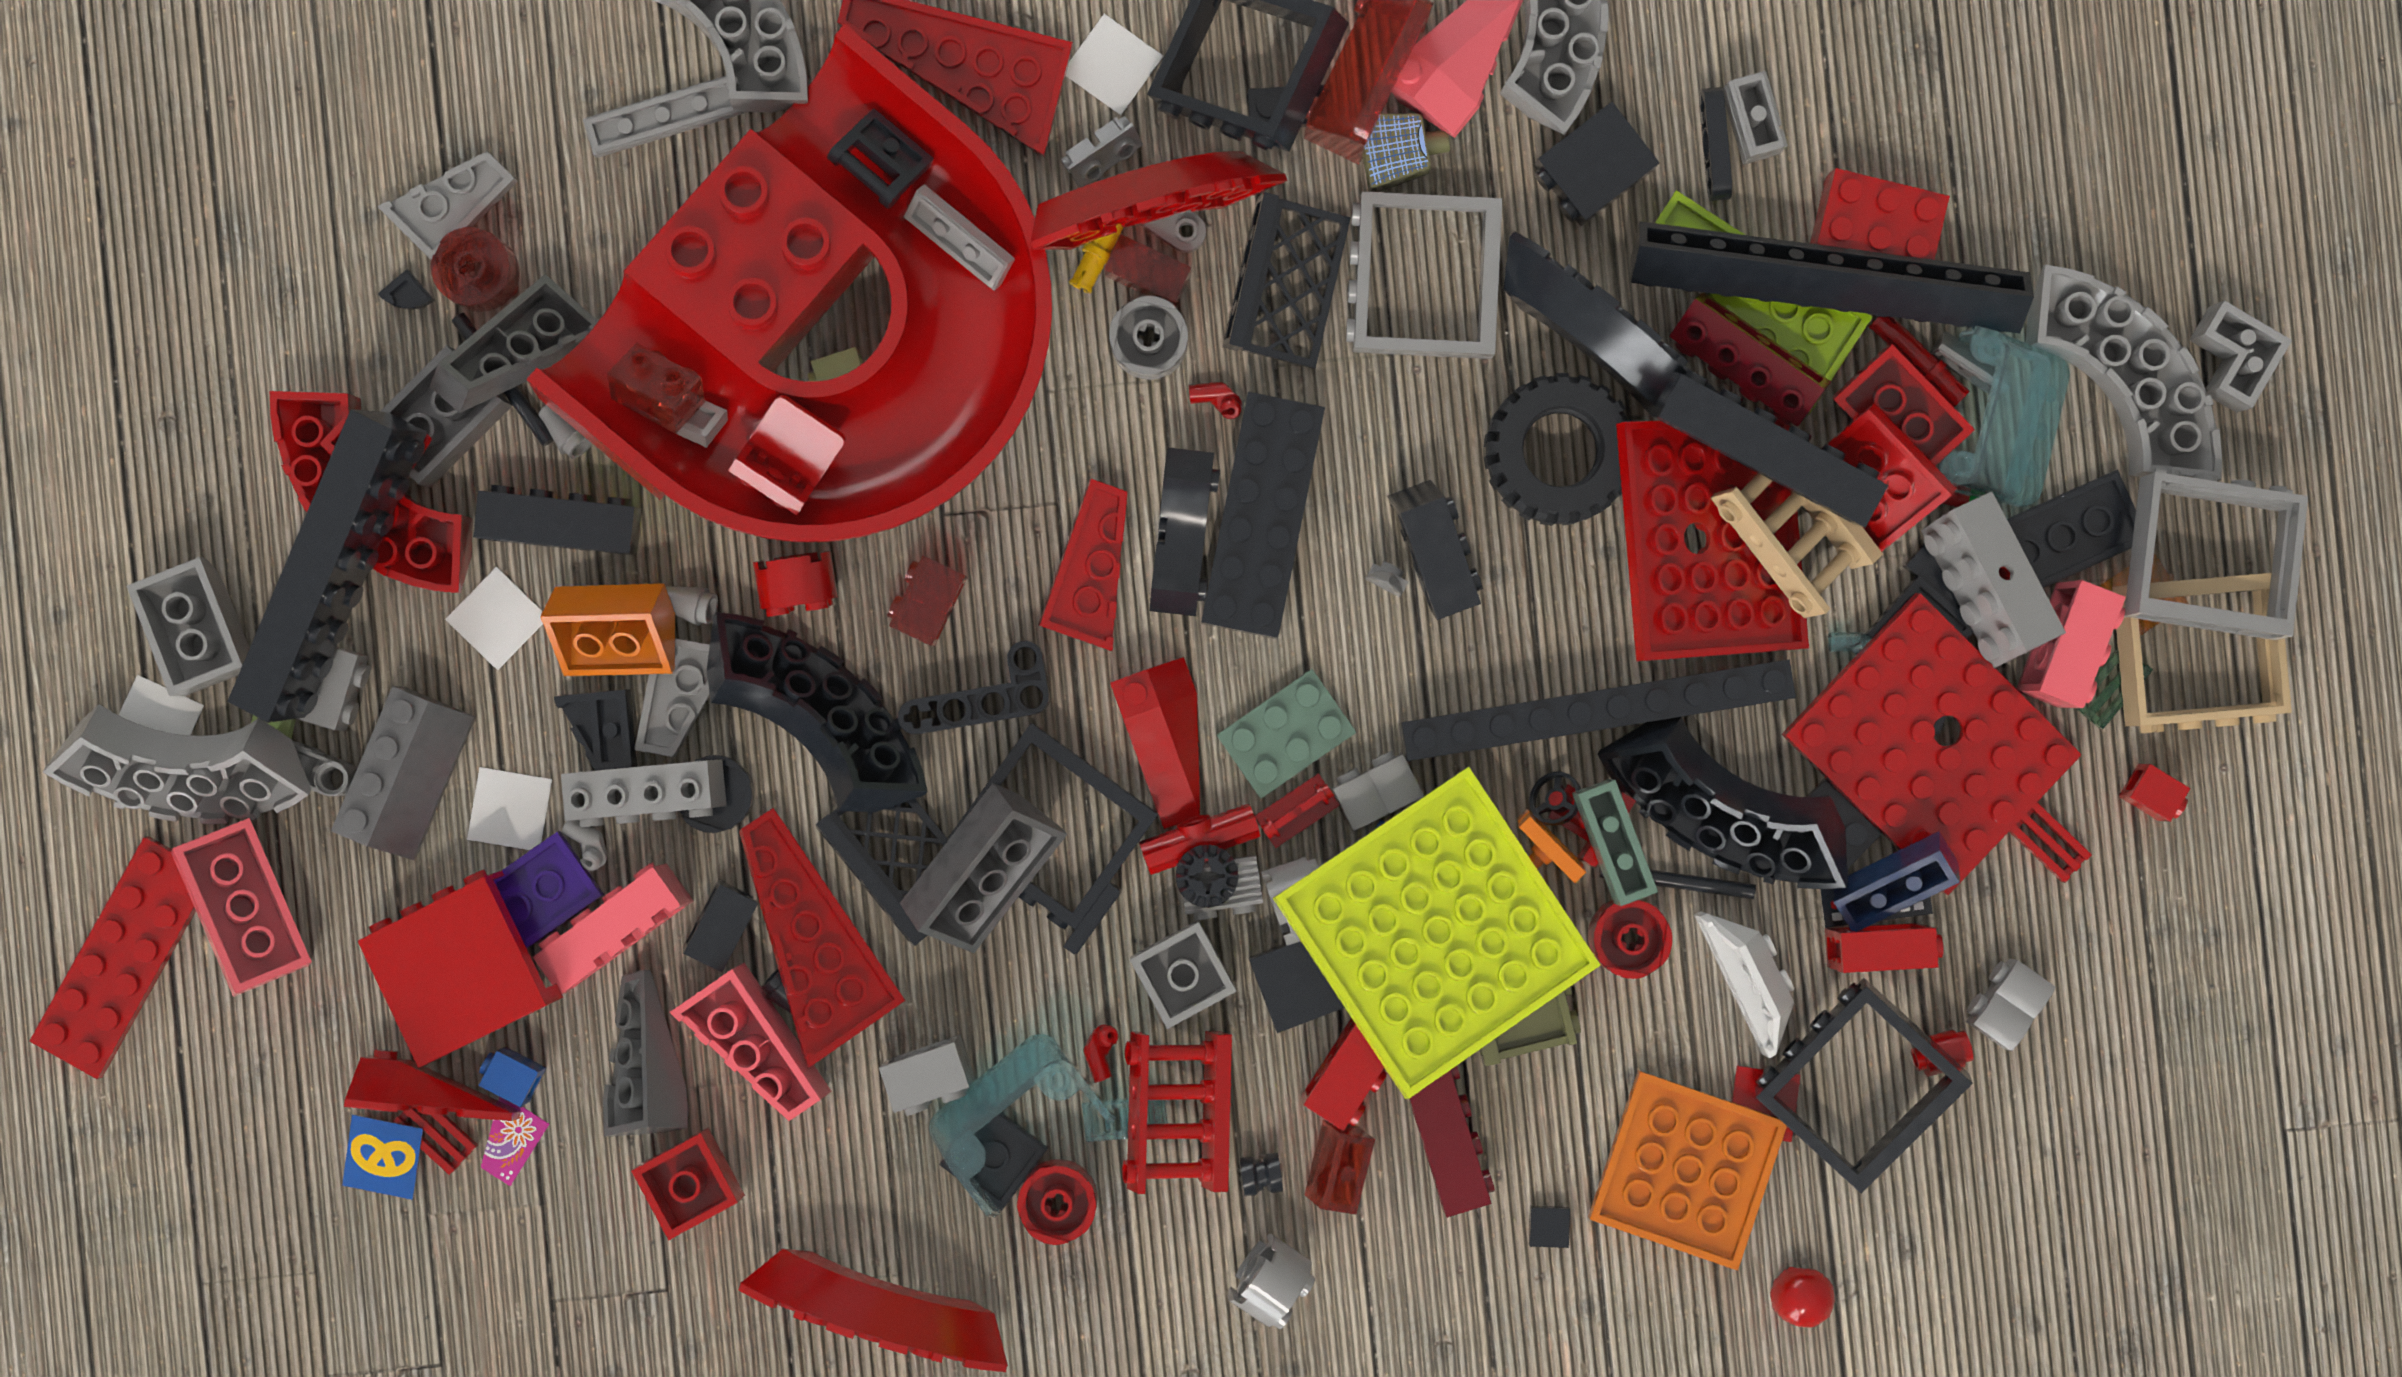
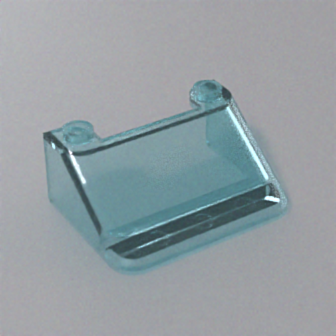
M1973 326L1961 332L1958 341L1969 343L1970 351L1976 360L1984 364L1996 366L1975 453L1967 451L1949 453L1941 461L1939 471L1957 488L1956 492L1978 497L1993 492L1995 498L2000 503L2017 507L2029 506L2035 503L2042 493L2070 378V370L2067 363L2054 354L1998 331Z

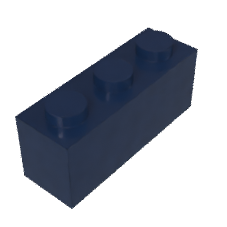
M1938 831L1848 875L1847 887L1834 889L1833 902L1851 931L1857 932L1960 883L1959 862Z

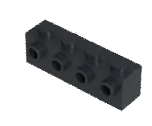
M491 485L490 492L478 491L474 538L637 556L642 509L631 506V499L608 497L607 504L592 502V495L569 493L568 500L553 498V491L530 489L529 496L514 494L515 487Z

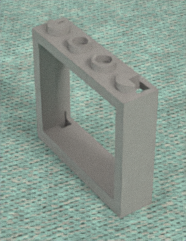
M1362 191L1360 203L1353 202L1351 226H1358V241H1351L1349 264L1357 265L1356 280H1349L1348 303L1355 304L1354 319H1347L1346 342H1353V353L1477 359L1493 358L1496 348L1503 198ZM1373 207L1483 212L1477 342L1367 336Z
M2156 468L2155 472L2141 477L2139 481L2124 617L2270 640L2292 637L2308 496L2293 494V490L2286 489L2287 486H2270L2269 490L2256 488V482L2249 480H2232L2231 484L2218 482V476L2212 474H2194L2193 478L2179 476L2180 471L2174 468L2169 470ZM2161 493L2278 511L2267 616L2149 598Z

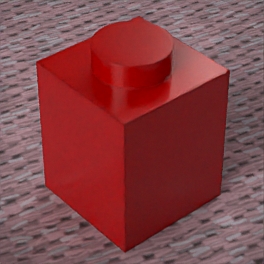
M2138 763L2118 797L2158 821L2171 822L2173 818H2178L2188 804V799L2185 797L2191 788L2152 764Z

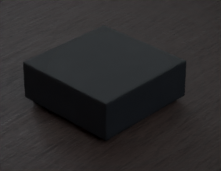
M1530 1205L1529 1246L1569 1248L1570 1208Z

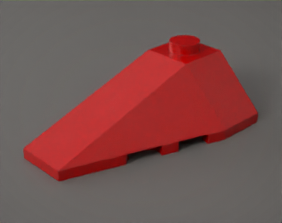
M1184 657L1110 682L1163 828L1166 829L1180 824L1189 818L1199 816L1197 692Z

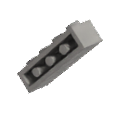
M722 759L561 774L565 821L579 820L580 827L604 825L603 817L616 816V824L640 822L639 814L652 813L653 821L677 819L676 811L689 810V818L712 816L713 808L726 806Z

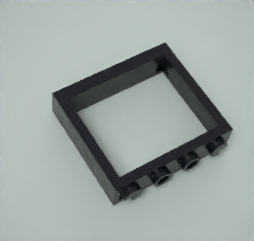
M1190 0L1147 95L1159 104L1158 111L1168 114L1173 119L1178 120L1179 116L1182 115L1188 117V121L1199 128L1209 130L1211 125L1220 128L1219 131L1231 139L1241 141L1243 136L1250 138L1254 145L1266 151L1276 147L1290 152L1349 22L1333 6L1313 0H1225L1312 28L1270 121L1267 123L1179 93L1222 1Z
M1030 723L948 838L950 839L992 783L999 786L1003 784L1026 750L1033 743L1139 820L1074 912L1031 881L1019 895V898L1028 905L1034 907L1038 902L1049 910L1046 917L1060 928L1065 930L1069 925L1076 929L1158 816V813L1034 723Z
M1865 978L1857 985L1853 982L1847 989L1844 988L1837 997L1840 1002L1830 1012L1823 1010L1810 1024L1812 1030L1802 1040L1799 1037L1795 1038L1783 1051L1782 1055L1785 1058L1775 1068L1772 1065L1767 1066L1763 1070V1074L1755 1081L1758 1084L1755 1087L1756 1098L1861 1194L1973 1084L1970 1074ZM1867 1003L1937 1066L1945 1076L1853 1166L1781 1101L1776 1094Z

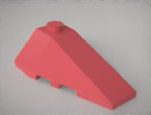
M1466 0L1412 46L1386 77L1385 81L1397 101L1416 114H1421L1424 119L1455 138L1481 105L1484 98L1482 91L1489 75H1493L1497 66L1495 59L1502 42L1508 39L1523 0Z

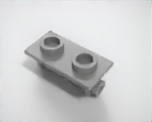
M1125 116L1119 120L1117 117L1113 118L1112 121L1094 132L1095 137L1100 142L1097 146L1094 147L1090 140L1085 138L1071 149L1065 151L1066 156L1061 159V162L1067 171L1072 174L1079 188L1089 182L1096 181L1109 168L1121 160L1128 159L1138 148L1143 146L1134 125L1130 124Z

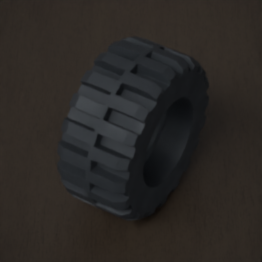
M1556 373L1554 376L1546 377V375L1534 378L1531 382L1518 387L1503 401L1489 423L1490 426L1485 435L1483 446L1486 447V456L1483 459L1485 469H1488L1491 477L1489 482L1493 490H1498L1503 497L1501 501L1508 508L1513 507L1520 512L1519 516L1527 520L1534 519L1540 521V524L1550 526L1553 524H1562L1564 526L1575 524L1597 515L1612 505L1611 503L1622 494L1616 424L1632 422L1633 420L1627 419L1624 410L1627 408L1620 399L1616 401L1609 394L1611 392L1609 388L1603 384L1597 386L1591 383V378L1583 375L1571 377L1569 373ZM1557 413L1571 415L1583 422L1593 435L1596 444L1595 462L1587 476L1573 485L1563 487L1548 485L1536 478L1529 470L1523 452L1524 440L1530 427L1542 417Z

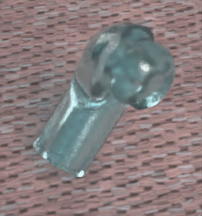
M1831 632L1828 634L1829 652L1852 651L1857 655L1871 639L1862 632Z

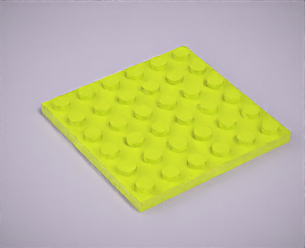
M1470 767L1465 768L1273 897V900L1405 1099L1414 1096L1600 966V963Z

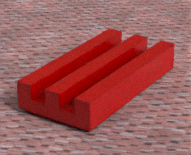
M2037 801L2009 831L2062 883H2066L2071 878L2070 875L2081 867V863L2092 856ZM2034 813L2077 855L2074 858L2070 856L2030 815ZM2023 823L2067 864L2063 869L2019 828Z
M410 1107V1110L403 1111L396 1117L392 1123L411 1126L406 1121L410 1117L454 1158L450 1162L422 1136L420 1149L448 1175L452 1174L478 1146L447 1115L436 1114L431 1116L465 1147L462 1151L455 1147L417 1112V1108Z

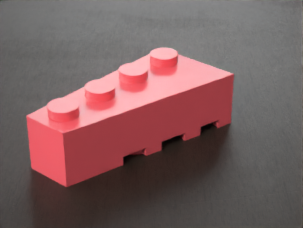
M653 862L633 875L635 880L624 889L620 885L602 898L604 904L592 912L588 908L570 921L573 927L564 934L560 935L556 931L538 944L541 951L532 958L552 985L557 983L562 994L569 992L694 901L667 863L657 866Z
M744 962L725 973L669 1013L679 1022L683 1021L695 1032L694 1036L705 1046L709 1045L725 1060L724 1063L734 1072L738 1071L752 1084L751 1087L790 1121L832 1091L814 1065L807 1069L800 1043L772 1002L765 998L766 993L761 989L760 984Z

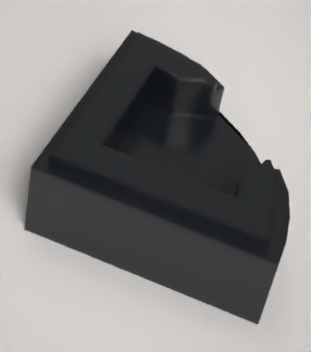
M408 269L378 293L384 301L401 309H419L435 301Z

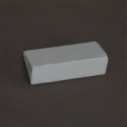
M1947 331L1940 335L1930 351L1938 360L1943 359L1947 363L1946 367L1990 396L2003 392L2008 385L2009 373L2004 368Z

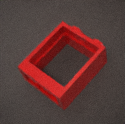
M1920 923L1870 925L1857 932L1851 931L1850 927L1825 928L1827 967L1842 973L1939 968L1938 958L1943 957L1942 936L1937 934L1935 927Z

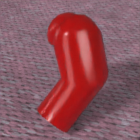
M1211 382L1188 385L1190 404L1210 402L1226 419L1232 420L1240 415L1243 407L1242 400L1226 383Z
M1106 1024L1100 1025L1092 1031L1083 1049L1094 1083L1113 1076L1106 1056L1112 1046L1117 1043L1119 1035L1116 1028Z

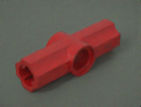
M1248 803L1214 816L1207 814L1189 818L1178 824L1177 829L1139 841V845L1148 871L1152 875L1177 866L1182 856L1196 846L1207 844L1227 849L1261 837L1252 808Z

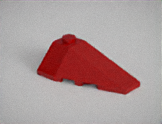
M374 1049L373 1056L360 1057L344 1101V1107L377 1111H408L411 1107L417 1108V1112L426 1115H448L449 1112H456V1116L464 1118L502 1121L520 1119V1110L425 1066L418 1068L416 1062L412 1060L397 1058L398 1051Z

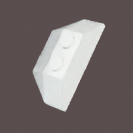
M1702 911L1694 914L1762 1055L1768 1058L1775 1056L1794 1005V1001L1789 993L1794 991V986L1787 972L1784 969L1779 971L1772 958L1777 955L1774 944L1767 934L1762 936L1757 930Z

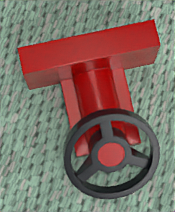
M1550 772L1542 776L1535 783L1530 793L1529 804L1533 815L1544 824L1551 826L1561 825L1586 840L1587 842L1577 858L1596 868L1598 860L1572 795L1573 792L1581 790L1580 784L1575 778L1565 772ZM1562 778L1569 779L1574 787L1567 784L1564 789ZM1554 779V788L1547 793L1545 803L1536 807V798L1539 790L1546 782ZM1620 792L1629 813L1636 800ZM1551 811L1548 815V818H1550L1551 820L1544 819L1540 816V814Z

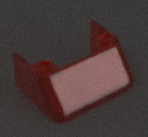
M1429 0L1357 1L1354 11L1359 13V16L1319 98L1315 96L1305 117L1308 119L1305 128L1304 139L1360 165L1367 142L1420 33H1424L1434 2Z

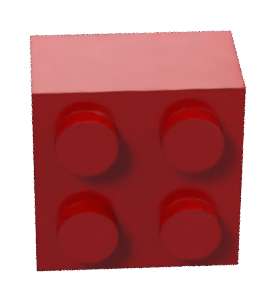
M709 1127L639 1164L631 1171L668 1241L737 1204L745 1196Z

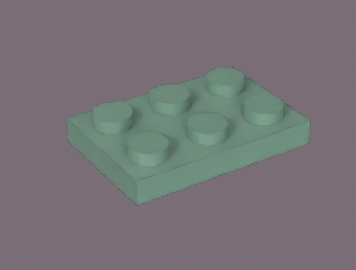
M1311 669L1218 733L1217 737L1257 795L1262 799L1357 732L1314 670Z

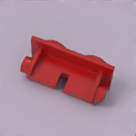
M1318 773L1256 814L1255 818L1276 849L1339 807L1340 804Z

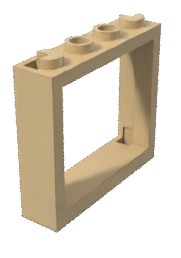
M2272 573L2150 583L2149 598L2162 599L2252 591L2254 614L2267 616ZM2127 585L2112 587L2113 592L2126 597ZM2126 598L2122 606L2123 608H2125ZM2124 617L2121 625L2116 629L2125 726H2139L2140 733L2164 732V724L2177 723L2178 730L2202 728V721L2215 720V727L2240 725L2239 717L2252 716L2253 723L2276 722V714L2292 713L2285 638L2270 640L2256 637L2262 703L2147 713L2139 620Z

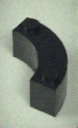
M1167 447L1149 611L1196 616L1197 602H1205L1208 579L1200 578L1210 492L1218 493L1220 469H1213V452Z

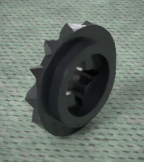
M1205 844L1190 849L1182 856L1177 865L1176 883L1181 895L1191 904L1199 907L1211 908L1225 903L1233 895L1238 884L1239 874L1236 862L1226 850L1215 845ZM1204 859H1208L1212 872L1225 874V877H1219L1212 881L1210 893H1206L1203 881L1196 880V878L1190 879L1189 875H1196V873L1202 872L1203 865H1205Z

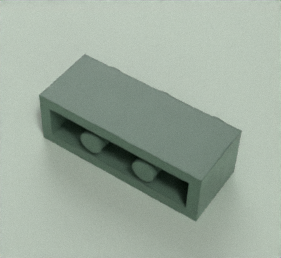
M1607 779L1573 792V798L1614 904L1623 906L1657 893V887L1616 780Z

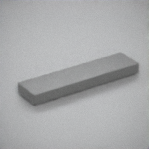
M726 75L584 118L583 122L595 158H599L744 114V112L733 110L729 101Z

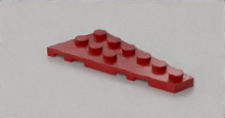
M909 0L842 1L837 20L840 27L844 24L848 25L877 51L1045 158L1073 49V42Z
M772 808L741 828L739 834L808 1069L906 1000L775 809Z

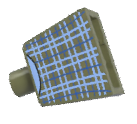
M1421 114L1358 115L1356 124L1368 192H1381L1429 174L1431 169L1430 155L1450 152L1448 134L1443 130L1425 132Z

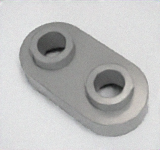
M1191 210L1149 223H1140L1143 228L1182 253H1191L1198 250L1206 238V227L1203 220L1197 214L1191 212ZM1183 225H1190L1193 227L1194 233L1192 236L1185 238L1180 235L1179 229Z

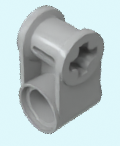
M293 741L311 790L326 796H346L357 767L350 762L325 754L320 749ZM336 769L342 772L344 778L343 784L338 789L333 786L331 776Z

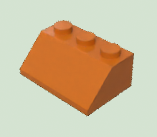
M664 583L556 586L540 618L563 676L673 674L675 669V612Z

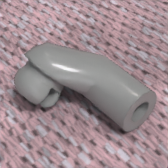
M579 820L566 821L561 834L580 843L583 856L580 860L581 865L589 871H595L603 866L607 860V850L602 833L591 826L580 827Z

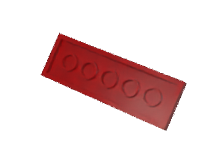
M150 836L142 839L29 1042L95 1079L103 1078L196 912L171 854L172 849Z

